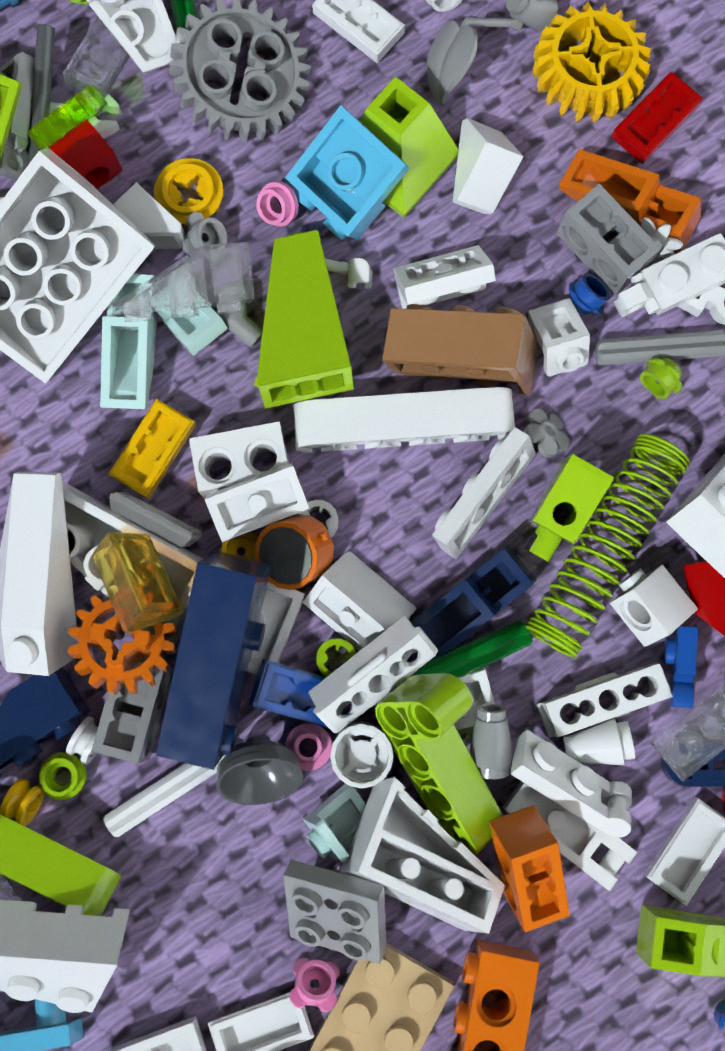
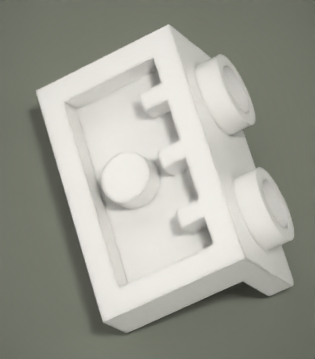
M479 245L393 268L402 309H406L407 305L410 304L430 305L478 292L486 288V283L496 281L494 265Z

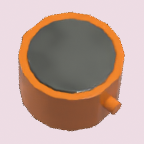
M297 514L268 525L261 531L255 543V560L272 564L268 582L277 588L287 590L301 588L323 575L333 561L334 544L325 525L309 515Z

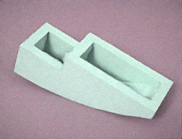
M133 274L107 306V316H102L101 408L147 410L154 368L158 318L157 312L150 304V299L160 290V280L154 275Z

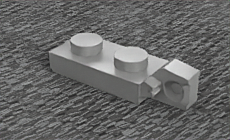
M19 52L0 67L1 75L23 83L0 162V175L17 181L27 168L29 156L25 149L28 145L27 139L30 137V110L33 95L35 58L24 52Z

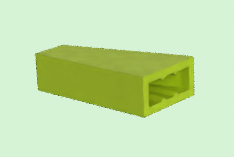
M318 230L295 232L288 236L274 239L257 372V383L265 409L354 390L351 364Z

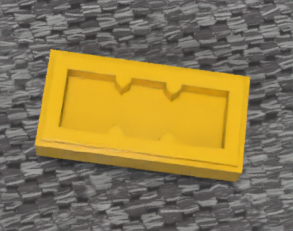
M156 399L108 475L145 498L150 499L195 429L196 422Z

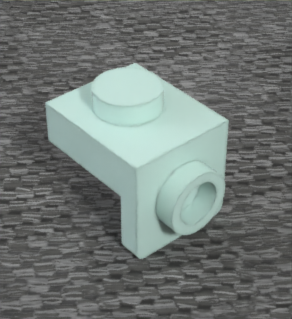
M185 275L177 277L150 299V304L164 324L193 356L228 329L222 318L197 293Z
M346 783L303 818L311 830L306 838L322 859L329 856L341 864L350 858L346 850L350 847L366 806L356 789Z

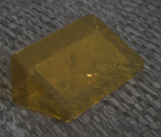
M107 533L95 549L93 559L124 632H133L180 616L183 613V609L150 535Z

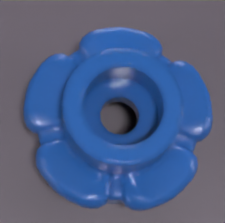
M585 273L580 279H575L569 284V292L571 294L569 298L578 312L587 315L591 311L594 314H601L604 311L603 305L610 299V292L599 278L590 273Z

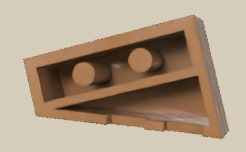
M410 304L407 305L406 309L391 308L382 360L397 374L450 382L451 377L479 379L477 387L483 388L492 387L493 381L520 385V394L532 395L539 344L525 314H521L515 309L496 308L493 313L476 312L474 309L466 306H452L449 311L433 310L426 305Z

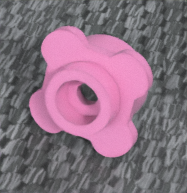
M308 958L298 959L293 966V973L296 979L295 987L289 994L291 1004L296 1008L310 1005L319 1007L323 1012L331 1011L337 1003L334 988L336 980L340 975L338 966L332 961H310ZM311 981H318L319 987L313 989L310 986Z

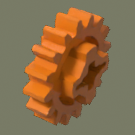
M115 587L109 588V600L102 602L95 595L90 597L94 609L90 613L78 609L76 614L83 621L81 627H71L68 630V633L79 641L78 644L67 648L68 654L73 658H83L74 667L76 672L81 676L91 673L88 683L95 689H98L107 681V691L111 695H117L121 684H125L132 695L137 694L138 681L143 679L152 687L156 685L155 677L152 673L156 669L168 672L170 667L163 659L164 655L177 654L178 650L174 643L167 641V638L178 634L177 628L173 623L163 624L171 615L167 607L162 606L154 610L157 603L155 596L149 593L140 601L139 593L135 587L129 588L126 597H120ZM115 613L109 620L100 624L105 618ZM140 614L147 617L153 623L155 635L150 634L149 631L140 630ZM125 632H128L133 641L124 642L121 650H119L114 644V640L123 639ZM92 647L106 652L104 661L107 664L106 669L96 662ZM143 657H148L144 663L131 670L133 664Z

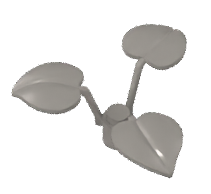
M506 0V8L509 10L511 18L467 17L461 25L453 20L446 23L435 37L427 58V81L435 100L445 105L449 93L458 85L471 66L478 48L477 32L473 27H511L519 31L522 25L525 24L538 32H542L545 26H550L551 20L557 14V0Z

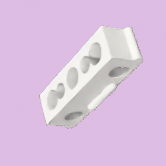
M404 615L308 692L316 706L313 712L333 733H339L436 656L438 649L420 627H414ZM418 652L417 659L414 662H407L411 654ZM352 704L350 713L342 715L343 709L347 705Z
M654 662L620 675L612 672L578 684L575 687V691L538 703L537 707L548 737H561L589 726L593 727L611 719L627 715L631 711L673 696L661 664ZM645 677L650 684L648 693L643 696L640 693L632 692L631 696L626 699L623 695L625 686L637 687L640 678ZM605 690L612 695V704L607 709H603L599 704V696ZM583 700L587 701L589 706L587 713L583 715L575 712L574 718L568 723L561 719L560 711L565 704L569 703L573 707H579Z

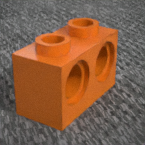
M532 805L490 820L489 825L500 881L505 885L503 894L524 932L526 933L570 916L559 844L535 806Z

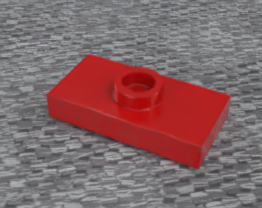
M671 71L613 130L611 138L643 165L700 106L704 98Z

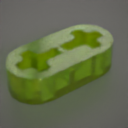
M91 84L38 122L27 134L39 150L45 149L86 119L90 120L105 108L108 103L96 86Z

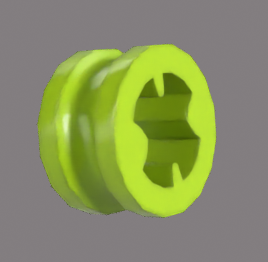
M335 638L324 642L320 646L316 655V663L324 676L328 677L333 673L325 666V663L329 660L326 654L329 648L336 646V650L339 651L340 646L347 649L349 655L345 661H348L357 653L353 645L348 641Z

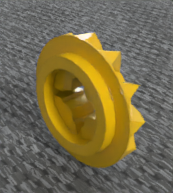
M184 158L170 163L160 172L154 185L155 200L176 220L188 228L187 217L191 213L200 212L204 219L209 218L215 212H220V204L225 196L223 183L218 172L207 162L195 158ZM198 183L196 190L202 201L190 198L186 203L183 202V196L177 187L190 190L193 185L196 186Z

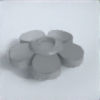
M534 409L528 414V420L531 424L525 427L524 433L530 436L532 443L538 444L541 455L551 458L557 454V451L562 452L568 448L569 439L564 432L560 431L564 425L557 415L550 414L547 416L540 409Z

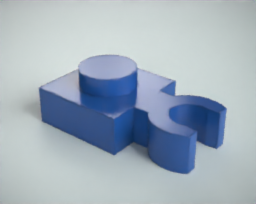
M679 626L673 632V636L665 637L664 664H672L671 693L673 697L670 698V707L693 709L694 675H696L697 627Z

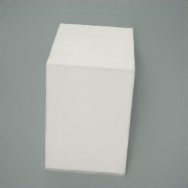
M465 118L462 121L452 203L483 214H492L495 211L523 158V155L502 132L469 118Z
M137 182L113 204L155 244L154 249H183L182 241L186 238L181 223Z

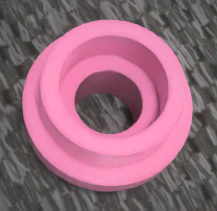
M282 181L268 183L262 188L257 197L256 207L258 214L266 223L283 227L296 219L299 210L298 199L294 190L288 184Z
M304 723L295 727L289 733L285 746L298 755L303 770L311 771L322 767L328 761L331 754L332 741L328 732L320 725ZM311 738L315 740L318 748L314 755L306 756L301 752L300 743L303 739Z

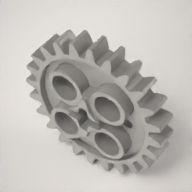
M216 0L215 12H212L204 4L200 5L199 19L188 14L186 16V29L178 27L176 30L177 43L171 44L170 57L174 60L170 61L169 75L176 77L173 79V92L184 93L181 96L180 107L185 109L194 106L192 121L196 123L203 118L208 119L207 132L210 134L218 126L223 127L224 140H228L233 130L239 131L243 143H246L249 131H254L258 139L262 141L264 140L267 126L276 135L279 134L282 127L281 120L289 124L293 122L295 116L293 109L301 110L305 101L301 95L307 94L310 83L305 78L309 76L311 65L302 63L305 61L308 52L307 48H295L300 36L299 32L286 34L285 30L288 19L285 17L275 23L271 20L273 15L272 7L266 9L263 14L258 13L256 0L251 1L248 9H242L240 0H233L232 8H226L222 0ZM244 36H248L251 42L238 104L233 105L230 103V96L241 42ZM224 40L230 43L232 47L222 48L214 41ZM266 52L274 59L264 60L257 53ZM217 80L224 85V88L213 89L205 82ZM252 91L259 92L263 94L267 98V100H254L249 96L248 93Z

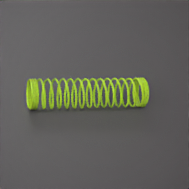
M640 434L637 436L635 443L632 444L633 447L629 450L631 458L625 459L622 462L623 471H618L615 474L617 483H612L609 486L608 492L610 495L603 496L601 500L603 508H596L593 513L596 520L588 521L586 524L589 533L580 534L579 541L582 546L576 545L571 548L575 558L564 560L565 568L568 571H558L556 573L561 584L553 583L549 585L550 592L554 597L544 596L541 598L547 610H534L535 617L529 618L530 621L525 626L526 629L530 630L532 636L571 658L578 657L577 654L580 653V649H583L582 644L561 629L546 622L538 613L556 618L581 634L590 636V632L587 629L560 616L545 600L566 606L586 620L598 623L597 618L590 613L566 602L556 593L553 587L576 594L581 600L599 610H606L605 606L599 601L571 588L560 575H567L581 580L595 592L608 598L613 597L612 593L605 587L578 575L568 565V562L586 566L595 575L611 584H620L618 578L584 561L575 550L587 551L609 567L620 572H628L626 566L603 552L590 548L582 538H594L615 554L629 560L635 559L634 554L627 548L610 539L596 535L590 528V525L602 526L618 539L631 546H643L641 541L634 535L617 526L603 522L597 513L606 512L611 517L620 521L625 527L639 534H650L649 529L644 524L624 513L609 509L604 501L612 499L642 520L651 523L657 521L656 516L643 506L631 500L615 496L612 488L620 487L626 493L636 498L638 502L652 509H665L663 503L655 496L640 488L624 484L619 479L621 474H627L647 491L660 497H671L670 490L660 482L672 486L678 485L679 482L675 475L686 473V469L690 465V459L678 446L661 437L651 434ZM633 452H635L641 459L635 458ZM649 454H652L653 456L657 457V458L660 459L661 461H658L657 459L653 458V457L650 456ZM647 458L652 459L653 461L657 462L659 465H657V464L651 462V461L648 460ZM634 462L653 478L638 472L629 471L626 464ZM642 464L663 472L675 482L651 473ZM636 477L644 479L658 486L667 494L654 490L653 488L647 485H644L642 482L637 480ZM629 490L635 491L648 497L649 499L657 503L659 506L649 503L640 497H637ZM623 503H626L641 510L651 518L646 517L636 512L635 510L630 509ZM619 517H622V518H624V519H626V520H628V521L634 523L635 525H637V526L640 527L641 529L632 526L631 524H629V523H627V522L621 520ZM613 530H615V531H617V532H619V533L625 535L626 537L630 538L631 540H629V539L623 537V536L620 535V534L615 533ZM542 636L552 641L554 644H551L547 640L543 639Z

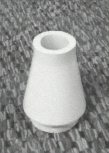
M614 718L573 735L563 736L566 754L579 763L625 765L624 760L635 759L634 745L628 721L616 723Z

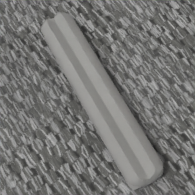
M716 330L600 339L595 345V357L599 365L648 362L651 358L679 360L719 357L725 354V331Z

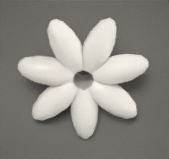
M644 217L642 219V229L661 248L653 263L656 264L660 256L666 259L675 255L673 250L682 248L683 243L681 240L668 237L671 230L670 224L666 223L656 230L654 222L650 218Z

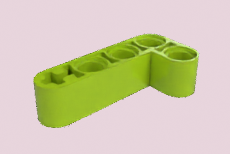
M452 674L412 675L377 704L375 715L425 807L439 820L437 823L456 842H462L477 856L492 839L489 821L503 815L454 726L471 708V693L466 685Z
M0 814V875L65 907L67 905L83 906V915L102 916L122 876Z

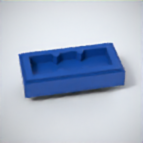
M262 659L249 705L327 727L313 712L316 706L308 693L326 677Z

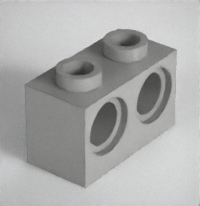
M600 183L565 212L556 233L592 273L606 285L614 296L618 295L632 283L630 280L633 276L649 267L661 250L656 242Z
M137 661L131 666V670L140 666L145 661ZM170 667L168 672L156 669L152 673L156 681V685L153 687L146 683L144 679L138 681L137 694L132 695L125 684H121L117 695H111L108 692L91 752L137 764L150 759L174 668Z

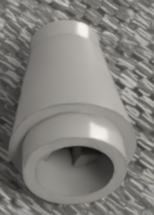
M482 704L477 707V716L469 753L484 779L505 778L510 775V767L512 766L513 748L506 716V707L499 704Z

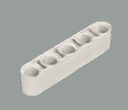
M506 387L315 399L297 402L293 405L296 450L303 453L313 452L312 448H321V452L355 450L357 445L364 444L365 449L401 446V442L409 441V446L445 443V439L453 438L454 443L489 440V436L497 435L499 440L501 438L506 439L515 427L512 390Z

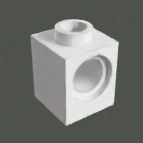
M663 565L647 574L640 568L629 575L619 584L623 592L610 602V605L644 647L672 634L698 610Z

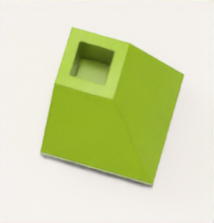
M395 76L366 108L360 122L410 167L383 201L405 218L457 160L459 149L430 103Z

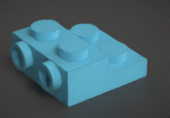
M340 105L285 178L296 188L294 192L301 204L311 211L317 207L327 217L323 224L333 234L342 240L346 236L358 240L386 206L383 203L384 199L410 167L351 112Z

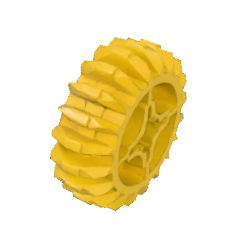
M587 2L582 7L581 12H579L571 5L566 10L564 16L556 14L551 20L550 26H545L544 30H542L539 43L535 46L533 54V77L538 78L536 85L537 93L548 92L546 96L547 106L558 101L561 103L559 108L560 117L567 113L570 108L576 111V122L583 118L585 112L589 113L593 123L600 119L602 112L611 120L613 116H616L619 109L625 111L631 106L633 99H636L641 94L644 87L643 83L650 72L648 61L651 48L644 46L646 33L635 32L637 27L636 19L627 22L622 20V9L615 14L607 12L606 2L599 8V11L593 10L590 3ZM581 40L580 45L571 46L568 51H560L566 45ZM623 72V75L616 81L602 85L604 78L613 77L614 73Z

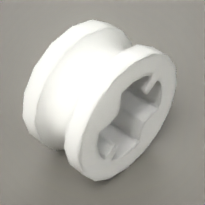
M324 500L307 502L310 509L299 514L310 516V512L318 509L320 515H322L326 511L331 516L326 521L327 531L330 537H333L338 529L339 522L335 508Z
M88 716L82 721L66 748V753L69 755L80 754L81 762L84 764H89L97 754L91 752L98 729L93 717Z

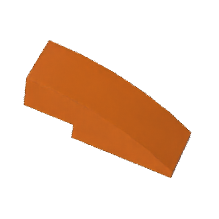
M581 149L576 153L559 183V189L577 202L600 183L641 228V221L644 217L650 218L654 222L656 230L666 223L670 224L671 230L668 237L677 238L683 243L681 249L673 250L678 253L683 251L701 219L700 197L660 185V177L657 173Z

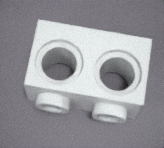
M280 421L189 438L198 492L203 498L208 494L289 464ZM262 452H271L277 456L275 465L267 471H259L253 467L255 457ZM227 460L231 462V471L227 477L220 480L210 478V468L216 461Z

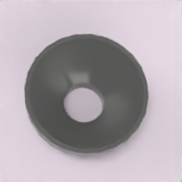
M253 736L243 743L236 744L231 755H226L217 767L216 789L219 795L230 802L242 805H260L284 799L293 794L303 782V769L298 755L288 747L271 741L267 736Z

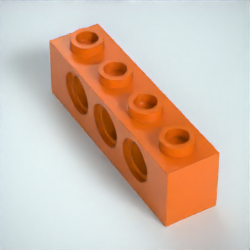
M477 939L475 952L466 953L462 972V982L469 984L466 1002H457L453 1022V1032L460 1034L457 1051H473L474 1047L484 1040L495 1042L497 1044L495 1051H525L539 969V961L533 951ZM498 989L506 993L504 1002L496 1008H488L481 1004L484 995L490 990Z

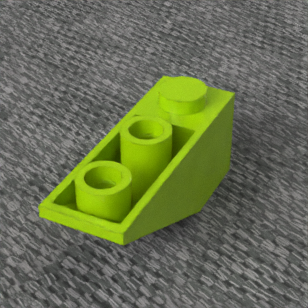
M641 904L636 954L652 969L695 976L725 977V917Z

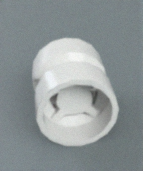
M365 721L350 723L341 730L332 744L330 754L332 768L338 778L349 786L361 789L375 786L384 780L391 770L394 757L392 745L383 729L374 723Z

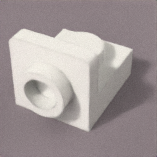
M570 298L528 311V323L544 353V370L547 376L571 372L588 364L590 334Z

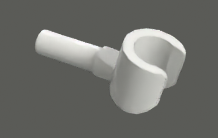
M354 258L349 260V263L325 259L328 271L348 275L349 288H356V283H365V289L372 287L373 273L368 262L364 259Z

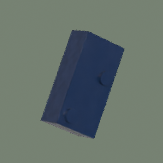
M219 551L197 562L156 756L214 770L223 755H231L237 735L236 723L247 678L248 665L251 660L252 651H260L265 635L266 624L260 623L259 619L272 564Z

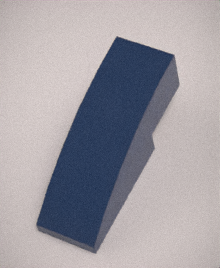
M507 545L414 619L411 624L414 627H420L436 646L438 652L431 660L447 654L483 626L499 611L534 585L537 579L510 546ZM418 652L410 655L414 661L417 659Z

